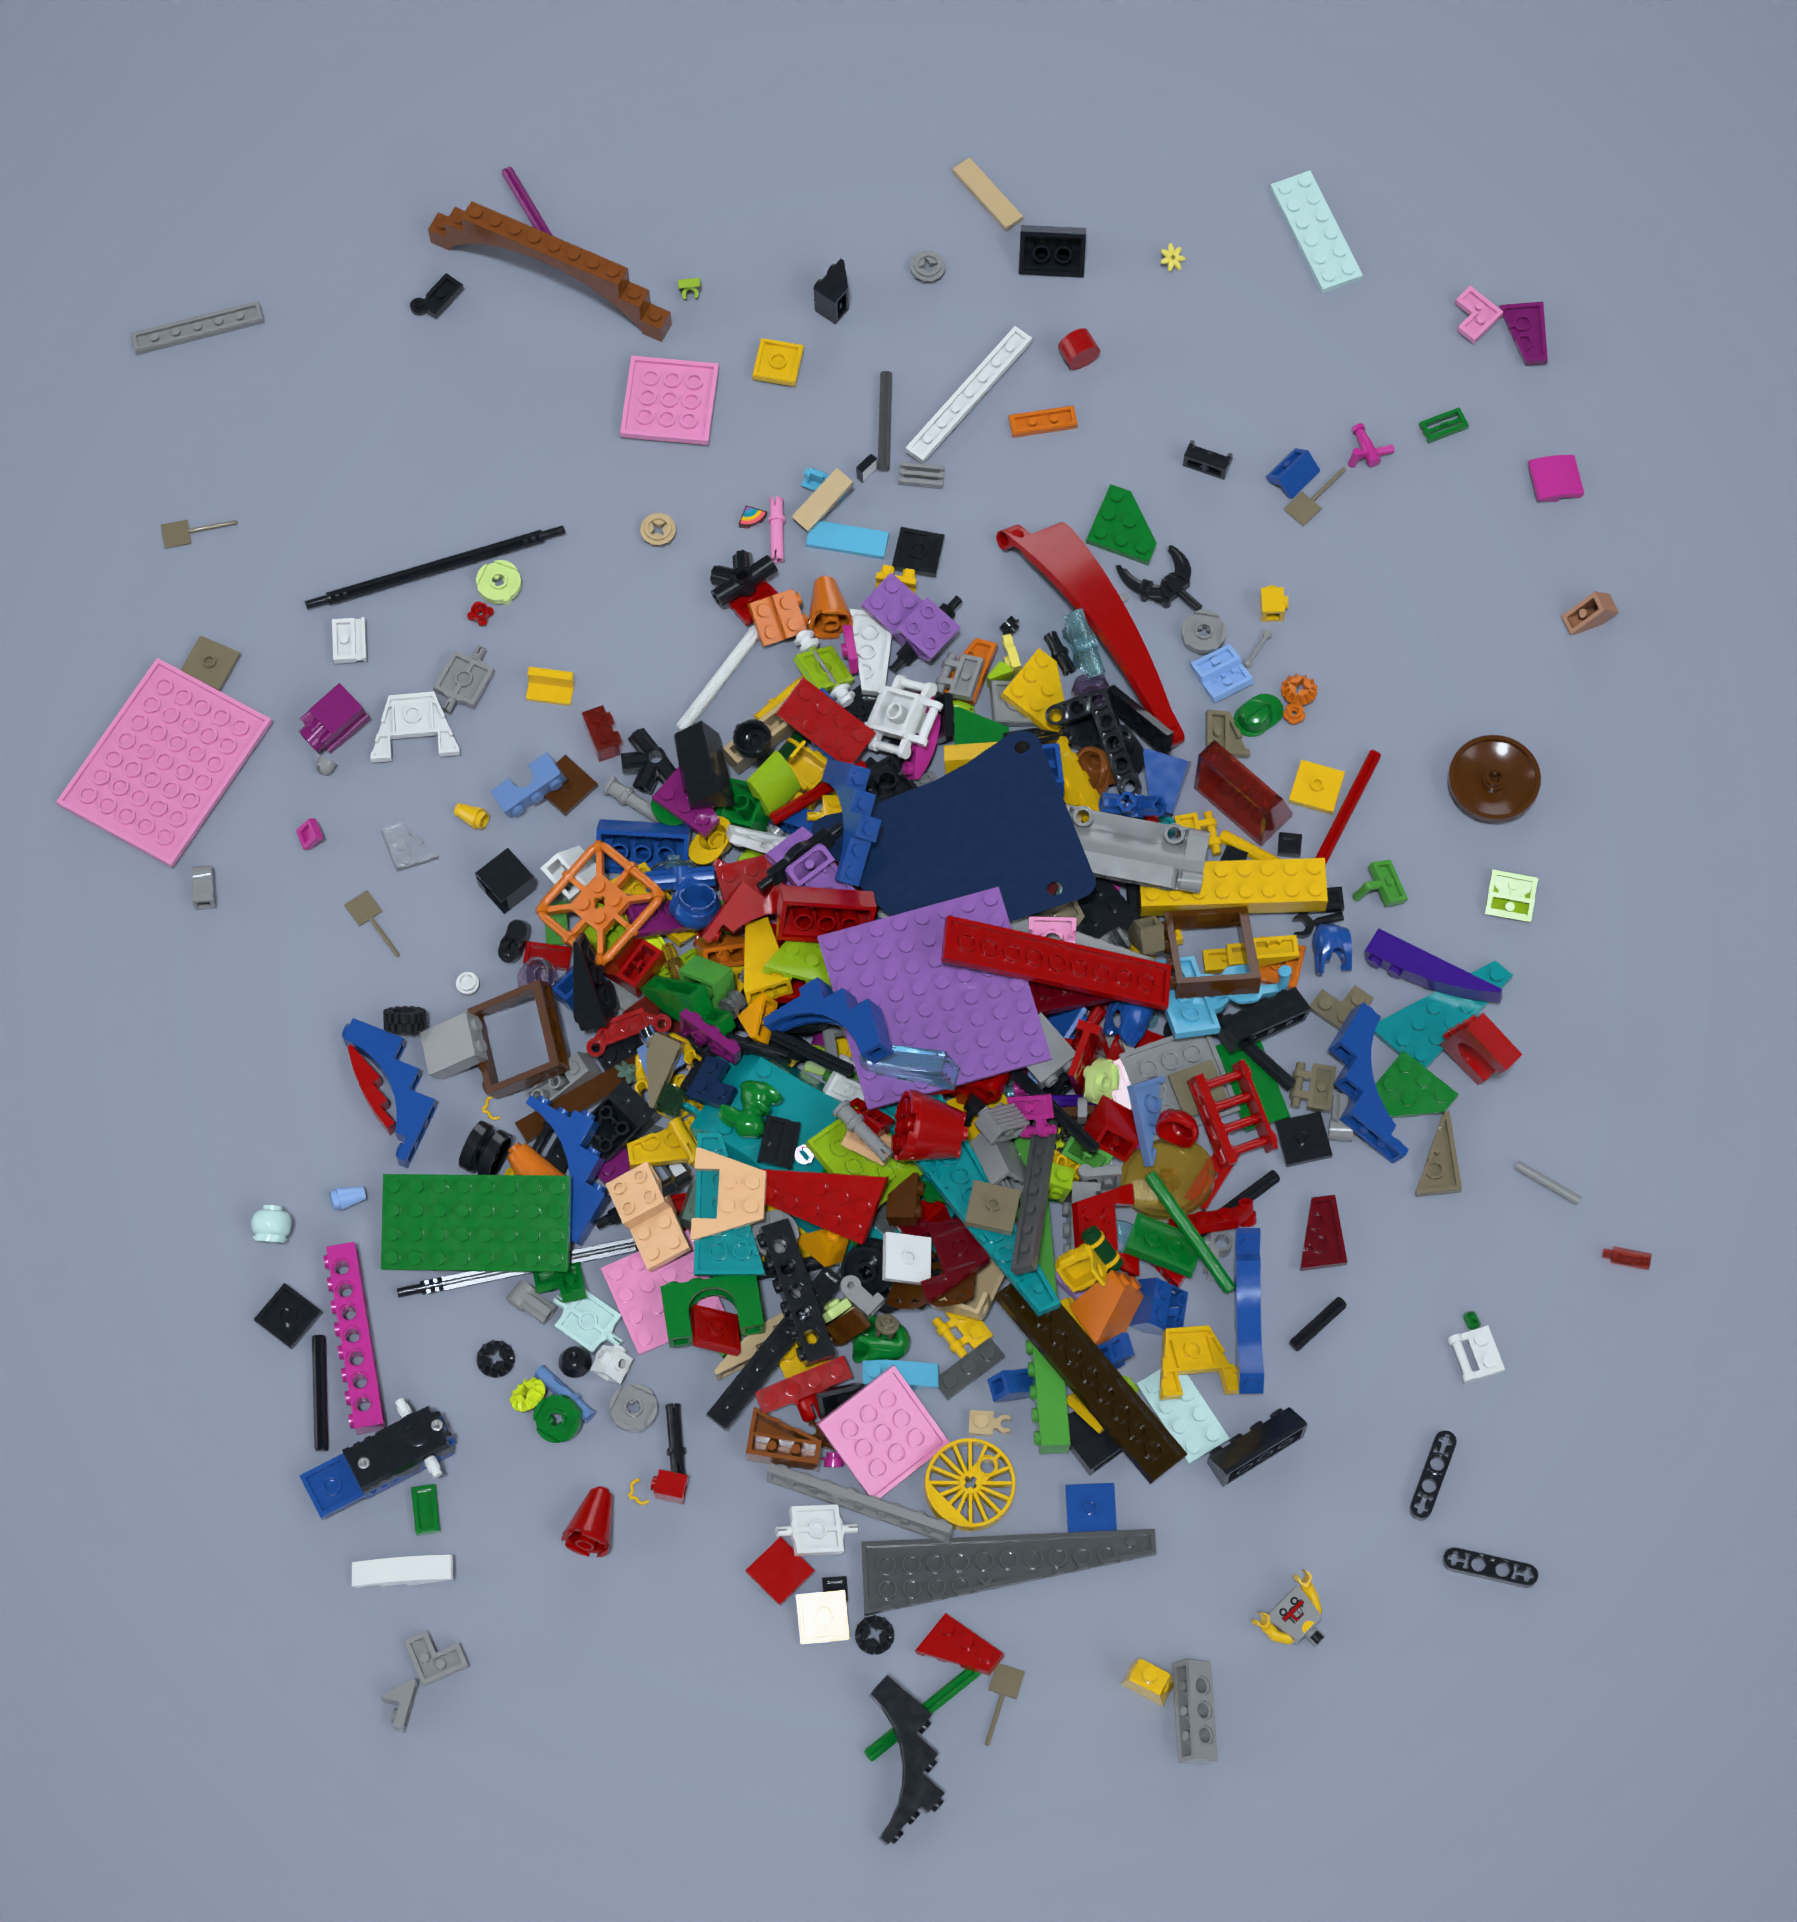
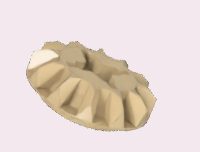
M654 513L642 521L640 532L644 542L647 541L651 546L659 545L662 547L665 543L670 544L671 539L675 537L676 525L670 516L663 513ZM653 525L658 529L662 528L663 535L658 532L654 534Z

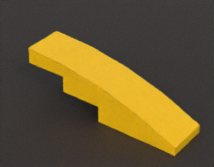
M1297 935L1253 938L1259 967L1285 962L1300 956ZM1240 943L1226 944V948L1202 950L1204 974L1222 973L1228 966L1244 965Z

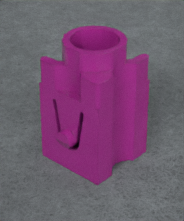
M338 683L300 718L305 726L298 732L317 753L325 748L331 754L371 719L353 696Z

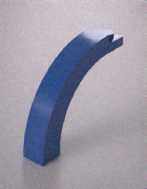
M1120 1333L1097 1346L1116 1369L1125 1365V1361L1135 1355L1128 1333ZM1027 1368L1002 1370L987 1379L994 1402L1030 1398L1029 1387L1033 1385V1379L1028 1377Z

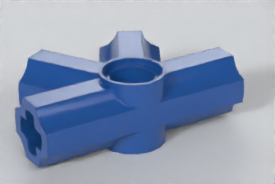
M1103 792L1099 798L1098 808L1099 812L1142 820L1144 817L1162 816L1166 811L1167 803L1164 801L1163 796L1158 795L1145 796L1133 794L1132 792H1123L1120 795Z
M675 866L671 867L670 870L645 872L650 879L659 885L662 891H668L670 895L675 893L678 885L682 883V879L690 876L710 887H716L717 882L715 866L696 868Z

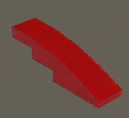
M350 1044L347 1046L349 1056L364 1098L377 1120L391 1136L395 1132L396 1125L385 1112L390 1106L388 1100L378 1090L383 1085L381 1078Z

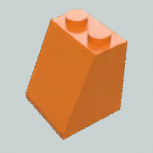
M1111 1270L1106 1274V1286L1103 1287L1098 1281L1069 1307L1095 1344L1101 1345L1116 1335L1126 1332L1144 1295L1140 1290L1141 1284L1135 1277H1129L1124 1272L1119 1273Z

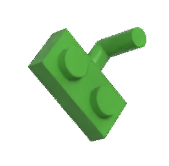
M1391 860L1372 862L1368 868L1373 881L1365 882L1353 894V899L1360 901L1370 890L1378 889L1385 906L1404 904L1408 900Z

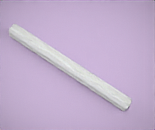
M755 625L751 626L677 723L679 731L695 723L757 642L759 637Z

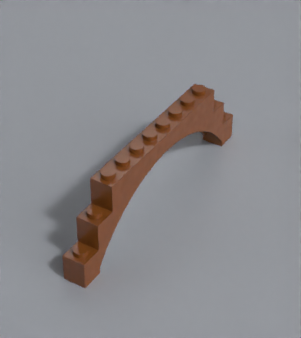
M471 201L466 211L454 207L449 216L438 212L428 228L430 242L449 251L457 245L483 244L509 249L545 262L592 288L629 317L642 330V334L660 342L663 341L672 326L671 312L651 304L650 291L630 282L627 267Z

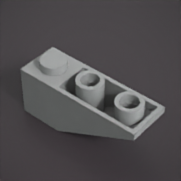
M576 1052L568 1058L569 1071L537 1083L525 1094L528 1098L530 1095L535 1098L541 1095L550 1101H554L600 1075L601 1071L588 1053Z

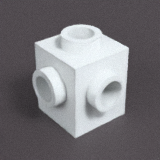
M613 1344V1346L602 1345L596 1354V1359L590 1371L606 1382L621 1384L624 1376L629 1371L633 1358L626 1354L625 1348L617 1344Z

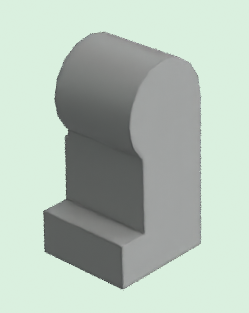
M212 865L193 867L192 903L195 910L216 909Z
M849 1275L842 1279L840 1284L842 1295L854 1307L856 1306L868 1320L885 1304V1298L877 1292L872 1296L861 1286V1281L856 1276Z

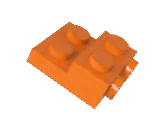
M793 589L747 604L762 647L796 636L802 630H807L808 618L805 613H801L799 605H802L801 597L798 592L794 593Z

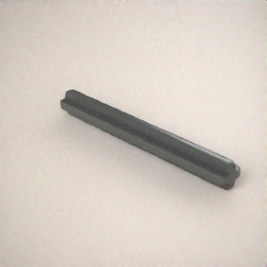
M882 371L880 373L879 471H889L892 401V372Z

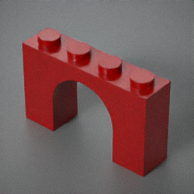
M1484 1013L1478 1016L1473 1014L1468 1019L1466 1018L1461 1023L1459 1022L1454 1027L1449 1028L1442 1035L1445 1039L1439 1044L1477 1085L1485 1082L1495 1071L1498 1074L1506 1071L1523 1055Z

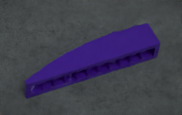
M1379 928L1365 949V960L1369 965L1374 968L1380 967L1395 978H1402L1427 989L1452 996L1499 1003L1502 1000L1501 988Z

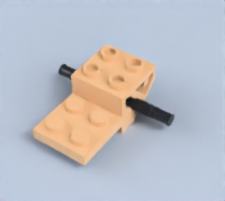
M647 1161L605 1184L615 1207L608 1210L607 1215L594 1221L597 1228L600 1230L610 1223L613 1225L622 1221L630 1229L645 1266L650 1272L691 1251L692 1248L676 1215L677 1210L669 1194L680 1188L679 1185L692 1179V1176L686 1170L676 1177L672 1175L661 1181L652 1165Z

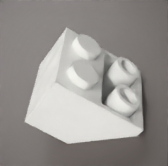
M576 846L559 852L540 869L554 886L562 877L563 871H568L584 853V850L580 846ZM590 859L574 878L586 887L596 876V863ZM569 882L560 893L571 903L581 891Z

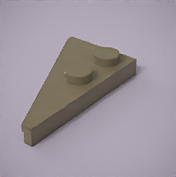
M1446 1111L1442 1115L1415 1193L1416 1197L1459 1193L1462 1191L1450 1111Z

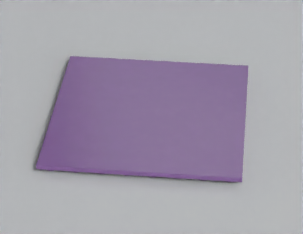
M999 887L817 936L833 993L844 988L856 997L857 1003L869 998L883 1012L893 1054L876 1064L871 1063L860 1054L856 1041L849 1031L844 1028L868 1111L898 1103L903 1092L909 1091V1089L918 1090L927 1095L1052 1060L1028 980L941 961L945 918L948 915L1012 929Z

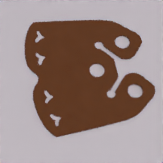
M931 1250V1260H933L935 1252ZM940 1262L931 1263V1272L934 1269H940L941 1273L939 1275L944 1274ZM976 1272L930 1304L936 1307L957 1305L971 1299L974 1292ZM893 1282L886 1304L899 1309H914L927 1304V1300L921 1285ZM960 1294L965 1295V1297H960L959 1299H956L957 1297H959ZM943 1297H945V1298L947 1299V1301H945V1300L939 1301V1299H942ZM898 1298H900V1300H901L902 1302L899 1303L898 1301H894V1300H897ZM913 1299H916V1300L919 1301V1302H912V1303H910L911 1301H913Z

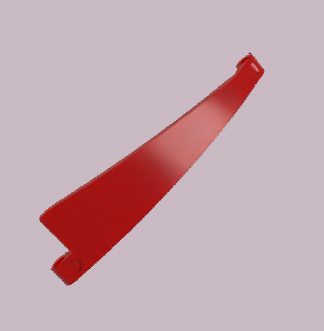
M1060 522L1032 534L1018 524L998 531L996 540L999 547L1004 550L1012 547L1020 549L1024 556L1061 591L1090 625L1127 677L1144 708L1174 732L1171 748L1183 743L1185 739L1184 732L1170 707L1157 670L1133 619L1110 579L1075 531L1065 522Z

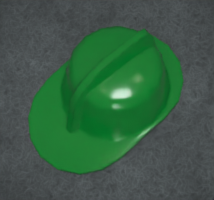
M1259 694L1236 710L1233 717L1234 724L1243 736L1257 737L1282 719L1283 705L1274 695Z

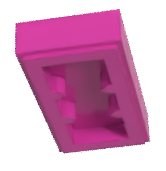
M843 625L844 643L841 644L842 657H847L850 674L858 673L859 668L851 625Z

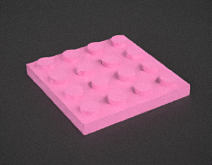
M631 356L620 436L622 438L709 445L719 363Z
M689 1230L684 1231L692 1250L652 1272L647 1270L639 1251L601 1268L639 1356L669 1343L660 1286L672 1281L682 1283L688 1282L693 1278H710L709 1276H694V1241L690 1240L691 1234ZM718 1296L704 1298L696 1304L725 1311Z
M891 1365L816 1424L867 1495H874L879 1499L931 1459L942 1447L950 1443L895 1365Z

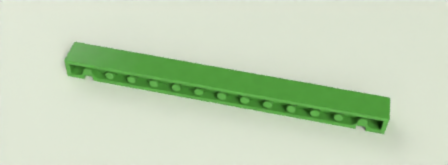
M1019 1136L1014 1138L1012 1142H1014L1026 1166L1031 1137L1022 1138ZM1022 1196L1019 1198L1015 1221H1018ZM1047 1198L1038 1264L1057 1296L1049 1200ZM1026 1340V1354L1031 1356V1362H1028L1027 1365L1028 1377L1033 1379V1385L1029 1387L1030 1400L1035 1402V1408L1031 1410L1032 1423H1036L1037 1431L1033 1432L1034 1446H1038L1039 1454L1068 1453L1070 1433L1065 1382L1032 1342Z

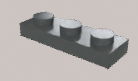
M991 1337L939 1375L938 1389L947 1400H950L1005 1358L1004 1353Z

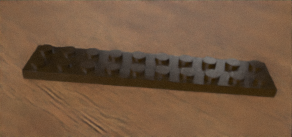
M1012 1283L994 1296L997 1302L1150 1484L1188 1455L1062 1304L1060 1308L1038 1317Z

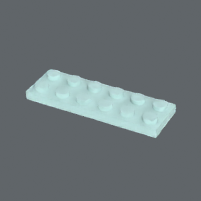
M1311 171L1271 184L1270 190L1322 294L1362 280L1363 274Z

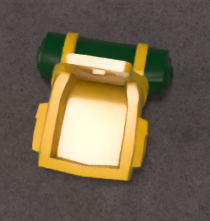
M793 733L786 739L785 744L778 752L793 770L801 786L800 790L807 792L821 782L827 758L819 751L814 752L808 748L807 740L802 735Z
M1095 1225L1088 1227L1082 1233L1083 1244L1060 1255L1055 1262L1056 1271L1073 1293L1093 1286L1097 1280L1103 1287L1106 1286V1273H1109L1111 1270L1117 1271L1123 1265V1260L1120 1258L1117 1250L1112 1247L1104 1233Z

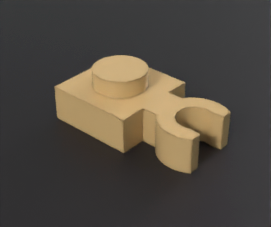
M970 1410L968 1436L993 1437V1430L998 1431L1002 1435L1010 1434V1428H1003L1001 1423L1004 1421L1010 1422L1011 1416L1001 1415L998 1418H994V1411Z

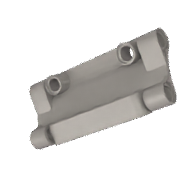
M1066 804L1095 877L1169 891L1178 889L1200 893L1210 835L1209 831L1183 827L1177 823L1167 825L1094 811L1087 806L1078 807ZM1081 812L1086 813L1089 820L1086 823H1080L1076 819V815ZM1170 830H1176L1180 838L1173 841L1168 837L1167 833Z

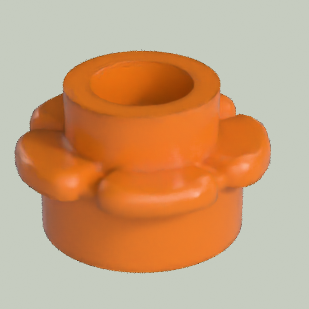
M1290 703L1285 707L1286 710L1283 711L1284 719L1291 725H1297L1305 719L1302 705Z

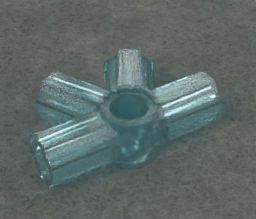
M1083 609L1064 614L1063 618L1066 625L1062 630V635L1071 646L1073 651L1072 662L1076 669H1081L1086 679L1105 673L1106 671L1098 652L1099 644L1097 637L1090 630Z

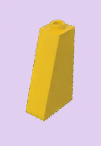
M768 917L756 919L745 924L744 993L748 1005L760 994L776 999L793 993L790 978L775 972H771V975L763 973L765 964L779 949Z

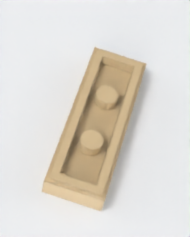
M836 468L793 514L792 518L809 533L854 484L853 481Z

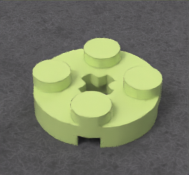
M495 560L494 563L485 564L480 568L476 577L479 595L484 600L493 604L507 605L511 603L512 599L519 594L522 586L517 568L505 560ZM499 578H502L504 584L496 586L493 581H498Z
M1098 1058L1091 1066L1088 1065L1084 1069V1097H1086L1087 1102L1097 1105L1102 1095L1113 1099V1096L1110 1095L1113 1089L1117 1090L1119 1085V1068L1116 1064L1112 1063L1113 1060Z

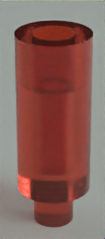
M1613 1246L1612 1250L1604 1248L1602 1258L1610 1259V1263L1649 1270L1652 1253Z

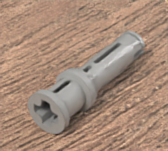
M615 776L610 778L604 787L603 794L611 795L619 801L620 805H628L653 822L660 823L654 817L649 802L636 795L632 787H626L618 782Z
M844 1100L834 1109L832 1115L839 1117L845 1123L846 1129L849 1132H855L883 1163L889 1160L882 1153L883 1151L890 1158L894 1155V1151L864 1122V1116L858 1114L850 1106L849 1100Z

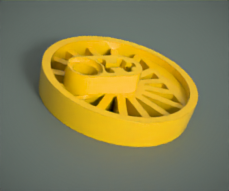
M963 1438L948 1443L933 1456L925 1472L923 1488L926 1502L937 1519L940 1518L948 1521L953 1525V1529L973 1532L995 1525L1007 1514L1015 1497L1016 1480L1009 1459L998 1447L981 1439ZM967 1445V1469L957 1448L959 1446ZM972 1446L982 1447L977 1462L972 1466ZM952 1449L960 1469L944 1453ZM986 1451H991L995 1456L985 1455ZM940 1458L955 1474L936 1467L934 1464ZM999 1459H1000V1460L1003 1462V1464L1005 1465V1467H1003V1468H1001V1469H998V1466H999V1465H998V1460H999ZM988 1463L992 1465L993 1471L991 1473H984L980 1466ZM930 1472L953 1481H929ZM1009 1473L1010 1481H992L997 1476ZM976 1478L973 1488H965L966 1482L971 1483ZM934 1487L953 1488L939 1493ZM989 1488H1011L1010 1497ZM957 1493L949 1502L945 1499V1497ZM986 1495L1006 1502V1505L1000 1510ZM959 1498H962L956 1510L952 1505ZM980 1499L996 1514L989 1520ZM966 1500L968 1521L961 1515ZM972 1500H974L983 1522L972 1523Z

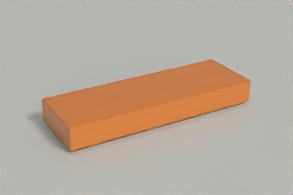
M1074 405L1008 415L1012 438L1077 429L1078 427Z

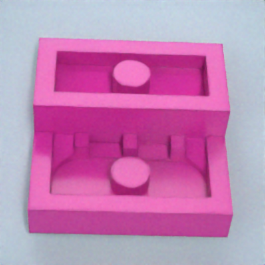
M1575 455L1546 456L1528 461L1537 501L1557 502L1561 497L1581 498L1584 495Z

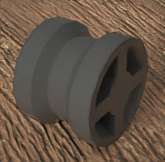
M730 990L726 995L727 998L719 1001L718 1008L730 1011L733 1019H736L739 1011H743L748 1004L742 993L737 990Z

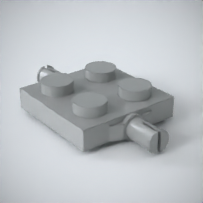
M477 645L472 656L453 651L433 686L434 692L447 698L442 707L444 712L450 713L455 703H461L473 709L478 703L495 673L493 667L484 664L480 660L486 651L483 646Z

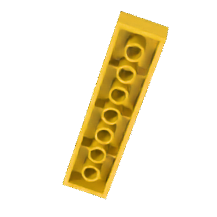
M1325 858L1205 861L1199 894L1178 889L1169 891L1139 885L1140 917L1164 916V912L1245 906H1247L1248 914L1326 911L1328 902Z

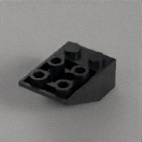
M623 1080L591 1112V1114L596 1116L594 1121L600 1125L588 1145L600 1151V1157L608 1163L627 1148V1143L642 1137L661 1116L653 1108L649 1107V1104Z

